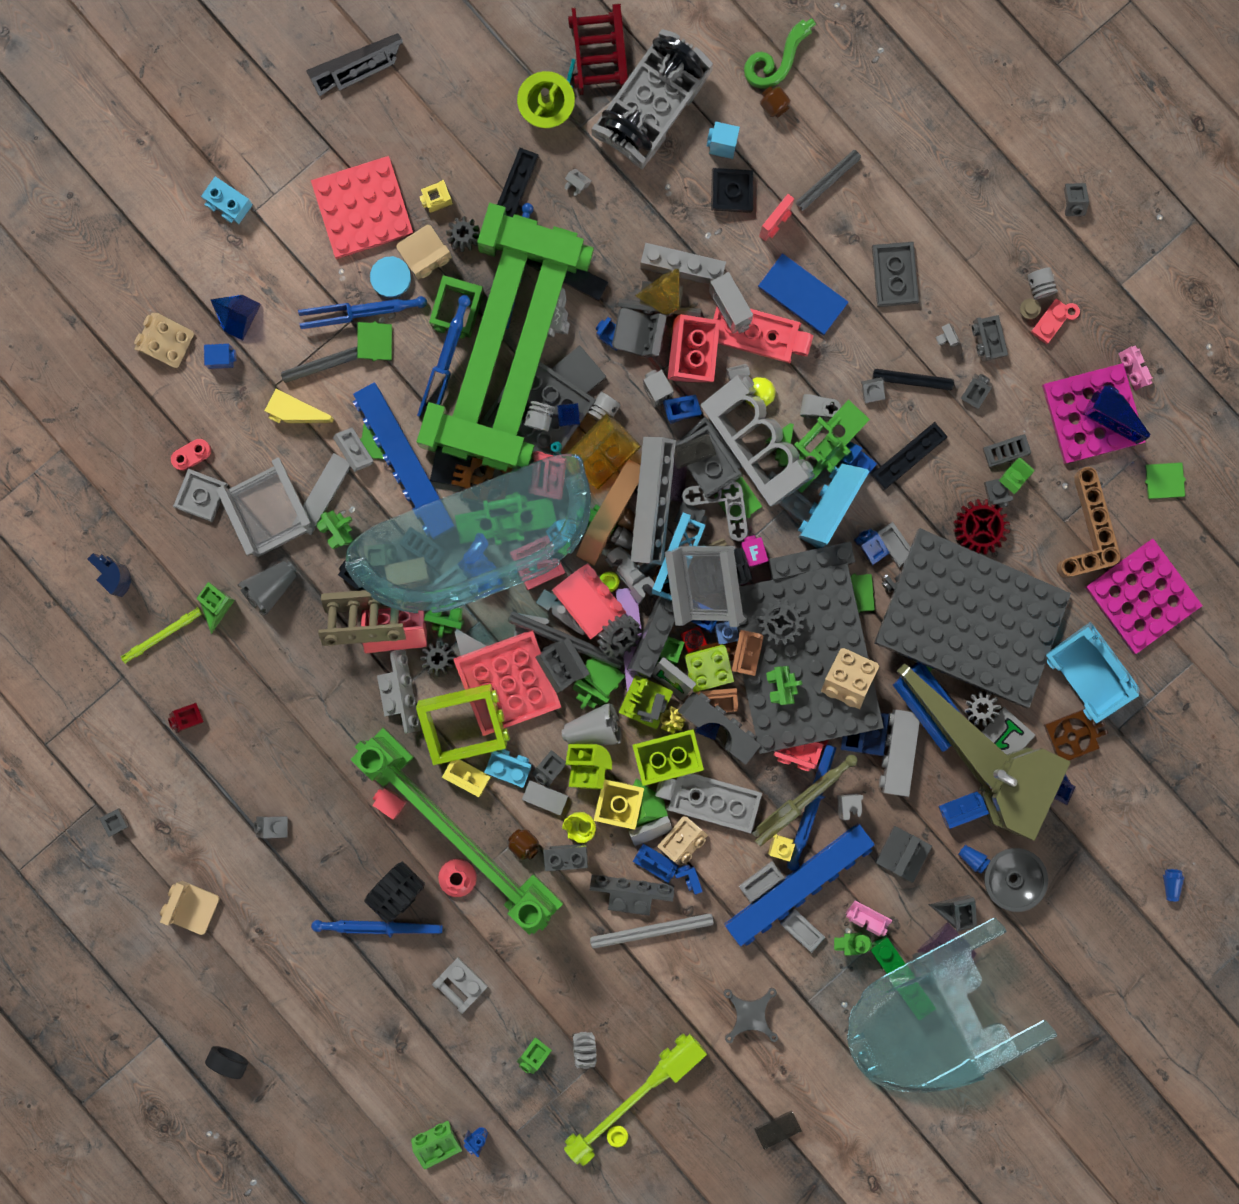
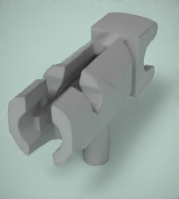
M621 546L615 548L607 555L608 558L605 561L611 568L618 567L616 574L631 590L630 594L637 603H642L645 597L644 591L650 596L654 595L652 594V589L655 583L649 576L646 577L644 573L656 566V564L636 565L634 562H631V555Z
M544 589L536 603L548 611L552 608L554 616L581 635H584L583 629L576 623L560 600L557 602L558 598Z

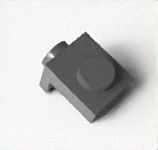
M656 693L651 713L638 710L637 714L641 715L640 720L653 723V719L658 720L660 712L664 713L667 701L664 700L665 695Z
M287 816L256 817L254 822L256 837L287 838Z

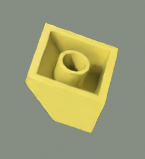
M604 779L603 789L599 791L594 821L635 830L644 788Z

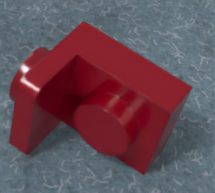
M197 703L172 711L168 718L170 728L174 729L176 734L204 722Z

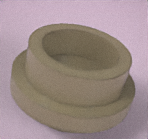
M1026 299L1021 303L1020 314L1025 319H1034L1040 314L1041 307L1035 299Z

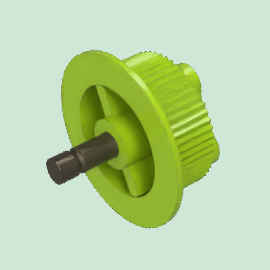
M542 71L529 76L522 83L517 95V104L522 117L528 123L539 128H553L561 125L569 118L574 108L575 96L572 86L563 76L555 72Z

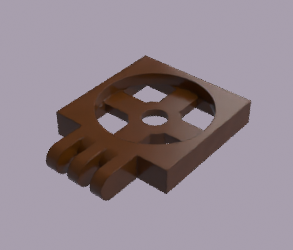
M472 457L469 467L459 464L455 465V469L462 470V474L454 472L453 477L460 478V482L452 480L451 485L464 488L463 499L484 504L483 501L488 500L489 491L492 489L501 491V495L495 500H488V502L504 500L506 498L512 468L508 467L507 471L500 470L504 476V483L494 480L495 468L486 466L485 475L482 477L472 475L476 468L482 466L483 460ZM485 479H489L491 481V485L489 487H485L483 485V481ZM470 483L479 485L481 489L479 498L472 492Z
M1084 709L1044 724L1055 754L1068 761L1099 749L1096 738L1108 734L1107 729L1098 731L1099 728L1105 726V723L1100 722L1096 724L1093 719L1090 721L1085 715ZM1074 718L1082 721L1084 727L1077 730L1073 729L1069 719ZM1061 723L1064 729L1063 735L1054 738L1055 730ZM1070 732L1075 734V739L1072 741L1067 737ZM1088 735L1090 739L1086 749L1081 750L1078 741L1080 737ZM1065 743L1069 744L1073 754L1069 755L1062 752L1058 746Z

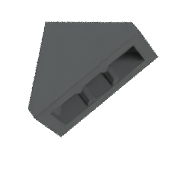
M970 895L928 904L949 922L957 932L977 927L976 903L974 897Z

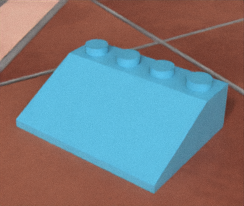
M841 464L839 468L835 467L829 476L832 479L828 486L824 485L819 493V496H821L818 504L814 502L808 512L811 514L808 522L804 520L798 531L801 532L799 538L816 548L826 546L867 477L869 470Z

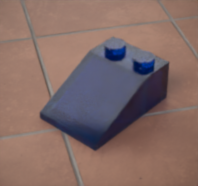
M1103 386L1096 391L1083 412V415L1136 444L1143 442L1151 435L1125 397L1119 394V390L1113 386Z

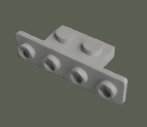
M390 651L393 672L377 676L384 717L401 714L404 733L420 731L419 718L406 651Z

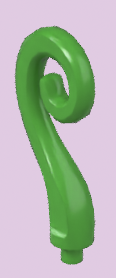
M812 18L807 22L802 19L792 28L785 42L781 65L773 75L761 78L754 72L756 62L763 61L766 64L763 73L766 75L771 73L775 66L772 56L762 51L752 54L744 66V75L748 83L756 88L766 89L770 86H776L783 81L792 67L798 44L812 33L811 28L816 25L815 21Z

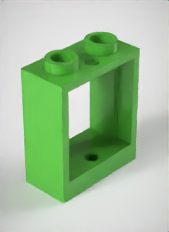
M443 275L429 324L433 327L434 331L439 333H445V331L449 330L450 323L438 320L446 289L473 296L474 299L466 326L462 328L459 337L460 339L470 338L483 297V286Z

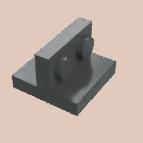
M569 638L543 647L540 650L541 653L535 657L556 693L561 692L574 681L585 678L590 674Z
M893 826L875 863L913 883L932 845Z

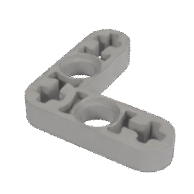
M734 481L724 487V489H729L730 485L734 484L735 488H739V492L735 494L736 496H732L731 493H724L726 498H721L722 491L719 490L718 496L715 499L706 498L703 493L705 501H700L701 497H696L694 502H691L690 499H686V495L689 494V490H693V493H701L700 487L692 486L684 490L682 498L688 505L725 501L730 537L735 541H741L746 538L748 528L742 487L738 482ZM731 506H740L742 509L741 515L733 517L730 514ZM743 518L744 523L739 522L740 529H744V533H741V537H737L736 534L732 533V530L736 529V524H731L730 520Z

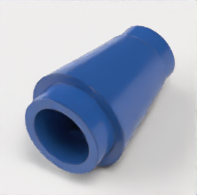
M964 845L958 854L974 872L977 871L980 874L990 862L987 855L967 845Z
M1165 870L1163 880L1166 900L1179 901L1184 882L1181 870Z

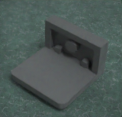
M627 308L619 309L612 342L613 348L646 358L659 356L663 347L662 337L667 327V316L663 314L647 315Z

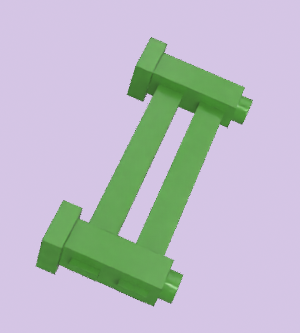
M489 203L477 241L480 253L495 257L497 250L503 252L453 416L447 415L444 406L428 402L416 441L419 448L436 452L437 446L443 447L442 453L465 460L470 455L483 459L482 465L502 471H507L508 467L517 469V466L528 469L535 445L525 442L523 437L517 435L567 271L576 273L577 269L588 271L594 247L585 245L584 239L577 237L578 233L555 226L553 229L539 226L538 221L515 214L513 218L506 216L505 207ZM529 259L542 263V267L493 428L477 423L526 261Z
M382 728L370 740L360 741L355 746L358 752L350 760L371 781L376 780L383 787H386L391 782L509 898L504 903V906L509 910L507 914L529 935L531 933L535 934L539 929L543 931L549 924L551 916L564 902L534 873L521 887L510 878L401 771L414 756L386 728Z

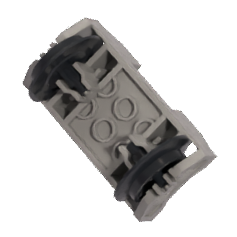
M662 29L608 108L602 112V116L592 127V136L601 142L609 144L625 155L637 167L643 169L665 141L666 133L686 105L689 106L702 88L712 72L713 63L697 47L693 49V45L690 44L689 46L688 43H685V39L680 41L678 34ZM640 149H644L648 151V153L643 156L639 151Z

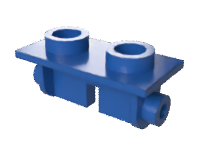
M642 844L632 861L667 883L674 876L679 866L645 844Z
M479 1127L473 1133L469 1130L467 1131L464 1138V1147L471 1155L474 1153L479 1157L481 1149L485 1144V1139L488 1136V1131L484 1127Z

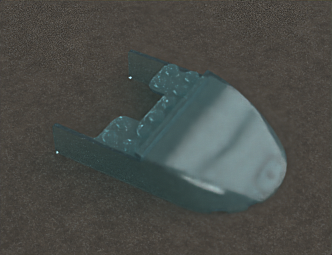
M996 918L990 919L886 974L863 991L862 997L856 1006H853L850 1013L847 1041L854 1062L868 1079L884 1088L903 1092L922 1093L955 1089L984 1080L983 1075L1057 1037L1056 1031L1046 1020L1013 1037L1010 1036L1007 1028L1001 1023H995L983 1029L966 994L976 990L982 981L981 975L971 957L972 950L1007 932L1005 927Z

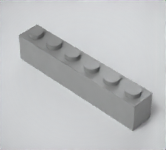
M643 437L631 562L663 564L676 440L664 437Z

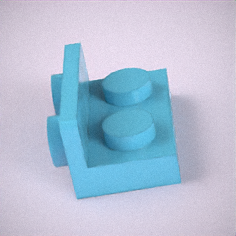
M505 749L491 752V757L484 773L524 788L533 765L528 763L530 759L518 755L517 758L509 755L510 751Z

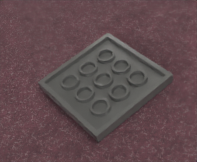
M539 362L517 436L523 437L525 442L535 445L534 451L549 455L555 453L551 450V444L560 442L562 452L596 399ZM504 389L481 421L490 428H493ZM531 401L555 407L552 410L553 415L550 416L552 420L548 432L524 425L527 413L531 410L529 409V406H532L530 404Z

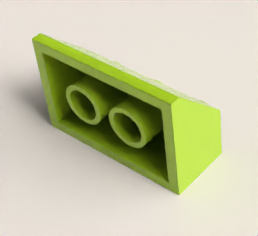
M694 729L632 745L643 786L704 770Z

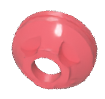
M453 859L442 866L438 879L440 887L446 894L452 897H462L473 890L477 876L474 867L468 861ZM453 873L462 875L463 880L460 885L451 883L450 877Z

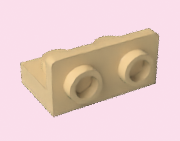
M684 815L657 847L681 867L690 861L693 852L705 843V838L708 835Z

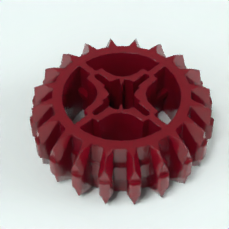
M980 499L975 500V505L970 501L967 503L968 508L965 506L961 507L963 513H956V517L961 520L953 521L954 525L959 526V528L953 529V532L960 533L955 538L956 541L963 539L960 546L969 545L967 549L973 550L975 548L974 552L980 553V550H982V554L987 555L988 549L993 553L996 551L995 546L997 548L1002 547L1000 541H1007L1003 534H1009L1010 530L1004 529V526L1010 525V522L1003 521L1008 515H1000V512L1003 510L1002 507L996 510L994 509L996 504L988 506V499H985L983 504H981ZM985 511L990 515L982 519L978 515L975 516L972 512ZM967 518L970 519L969 522L972 525V531L969 535L966 531ZM994 519L997 524V532L995 536L993 535L994 532L991 529V523L994 521ZM988 521L983 528L984 530L975 533L980 526L979 524ZM980 535L985 539L988 538L991 542L981 544L973 541V539Z

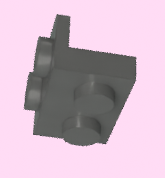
M999 315L982 319L981 317L976 318L972 324V333L974 337L977 336L978 344L976 345L978 356H981L982 362L1006 357L1008 352Z

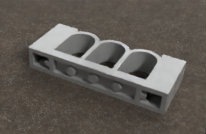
M745 374L737 375L704 401L701 407L769 506L778 505L815 477L812 472L813 467L808 461L804 459L799 460V453L792 444L782 442L783 430L776 420L765 418L767 412L764 401L760 397L752 395L756 392L753 387V380ZM748 400L754 405L755 417L751 423L737 433L726 415L742 402ZM765 424L772 432L771 442L766 448L753 456L742 439L759 425ZM779 447L787 453L789 462L781 473L770 480L758 462Z

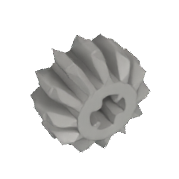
M979 691V699L974 694L971 695V698L975 701L974 703L966 701V704L972 708L965 709V713H973L968 717V720L971 721L976 717V726L979 725L980 720H983V727H987V719H989L990 723H995L991 717L992 715L1000 717V714L994 712V710L1001 709V706H993L998 701L997 697L990 701L991 693L988 692L986 698H983L982 691ZM980 704L989 707L986 714L977 712Z
M580 1032L573 1036V1053L577 1068L589 1069V1067H595L596 1043L592 1032Z

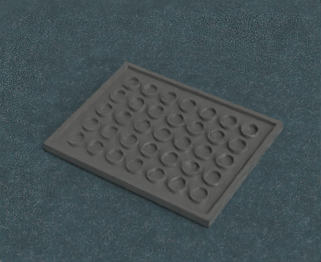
M919 528L874 644L1027 709L1031 705L1048 658L1046 654L1051 650L1071 593Z
M848 563L739 587L742 612L746 620L739 623L737 627L738 635L740 630L762 634L765 628L759 627V624L763 623L759 616H765L766 614L762 609L769 610L768 603H772L775 606L778 599L781 604L788 600V606L795 603L796 607L794 610L801 609L802 612L799 614V617L805 618V620L800 622L801 625L805 626L804 629L798 630L801 636H793L795 642L788 639L787 645H784L783 641L780 640V643L776 645L774 638L769 642L767 640L769 635H764L756 675L742 673L755 735L757 736L756 739L761 744L759 747L760 754L884 728L874 681H872L860 709L850 707L836 698H830L821 692L824 681L840 649L845 648L869 659ZM780 609L774 610L770 616L777 615ZM789 610L788 617L790 620L796 621L794 614ZM784 617L781 620H772L779 624V628H782L783 625H791L784 620ZM768 623L770 631L775 635V627L773 624ZM789 628L784 632L783 636L789 635L794 629ZM789 666L790 674L795 673L796 681H802L803 685L797 686L798 694L793 695V704L780 705V703H771L770 692L778 691L777 683H768L766 673L775 670L774 667Z

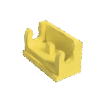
M459 759L449 763L442 778L480 797L491 776Z

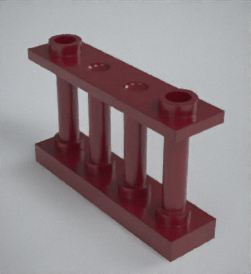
M612 4V12H609V14L576 17V8H572V16H568L569 29L573 28L578 72V75L574 76L575 88H579L580 95H584L583 85L615 82L620 84L621 89L628 79L621 4ZM601 23L614 24V32H611V34L578 37L577 26ZM616 44V52H613V54L580 57L579 46ZM618 64V72H615V74L582 77V65Z

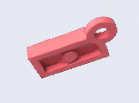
M1055 299L1030 333L1047 345L1066 319L1074 320L1079 316V307L1074 303L1065 305L1058 299ZM1069 308L1074 309V315L1068 314Z

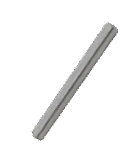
M705 914L593 936L590 938V943L593 949L711 926L714 924L712 914Z

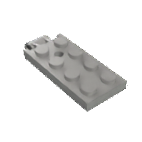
M691 773L677 777L676 780L660 781L655 796L670 800L666 810L751 833L762 793ZM694 792H698L700 794V798L698 800H694L692 798V794Z

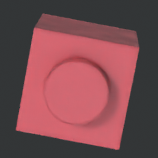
M386 787L383 791L381 789L377 791L373 797L375 802L372 806L394 820L407 801Z

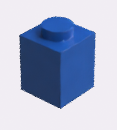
M230 344L204 345V365L208 369L234 368L233 362H236L237 358L236 350Z

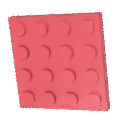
M389 156L311 180L336 259L396 241L414 233Z
M527 631L454 658V663L465 690L491 684L492 689L496 690L499 702H497L498 710L502 709L504 721L502 722L504 728L561 708L557 693L535 658L541 651L533 631ZM485 698L471 701L470 704L482 735L485 736L495 732Z

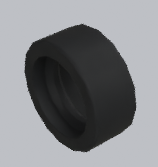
M213 1046L206 1058L205 1064L218 1074L232 1079H241L249 1062L245 1057L230 1049Z

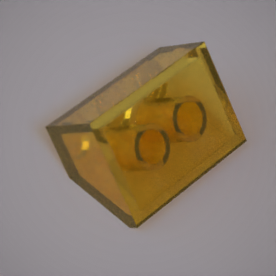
M605 414L570 449L564 458L569 459L568 467L574 474L599 489L641 446L619 422Z

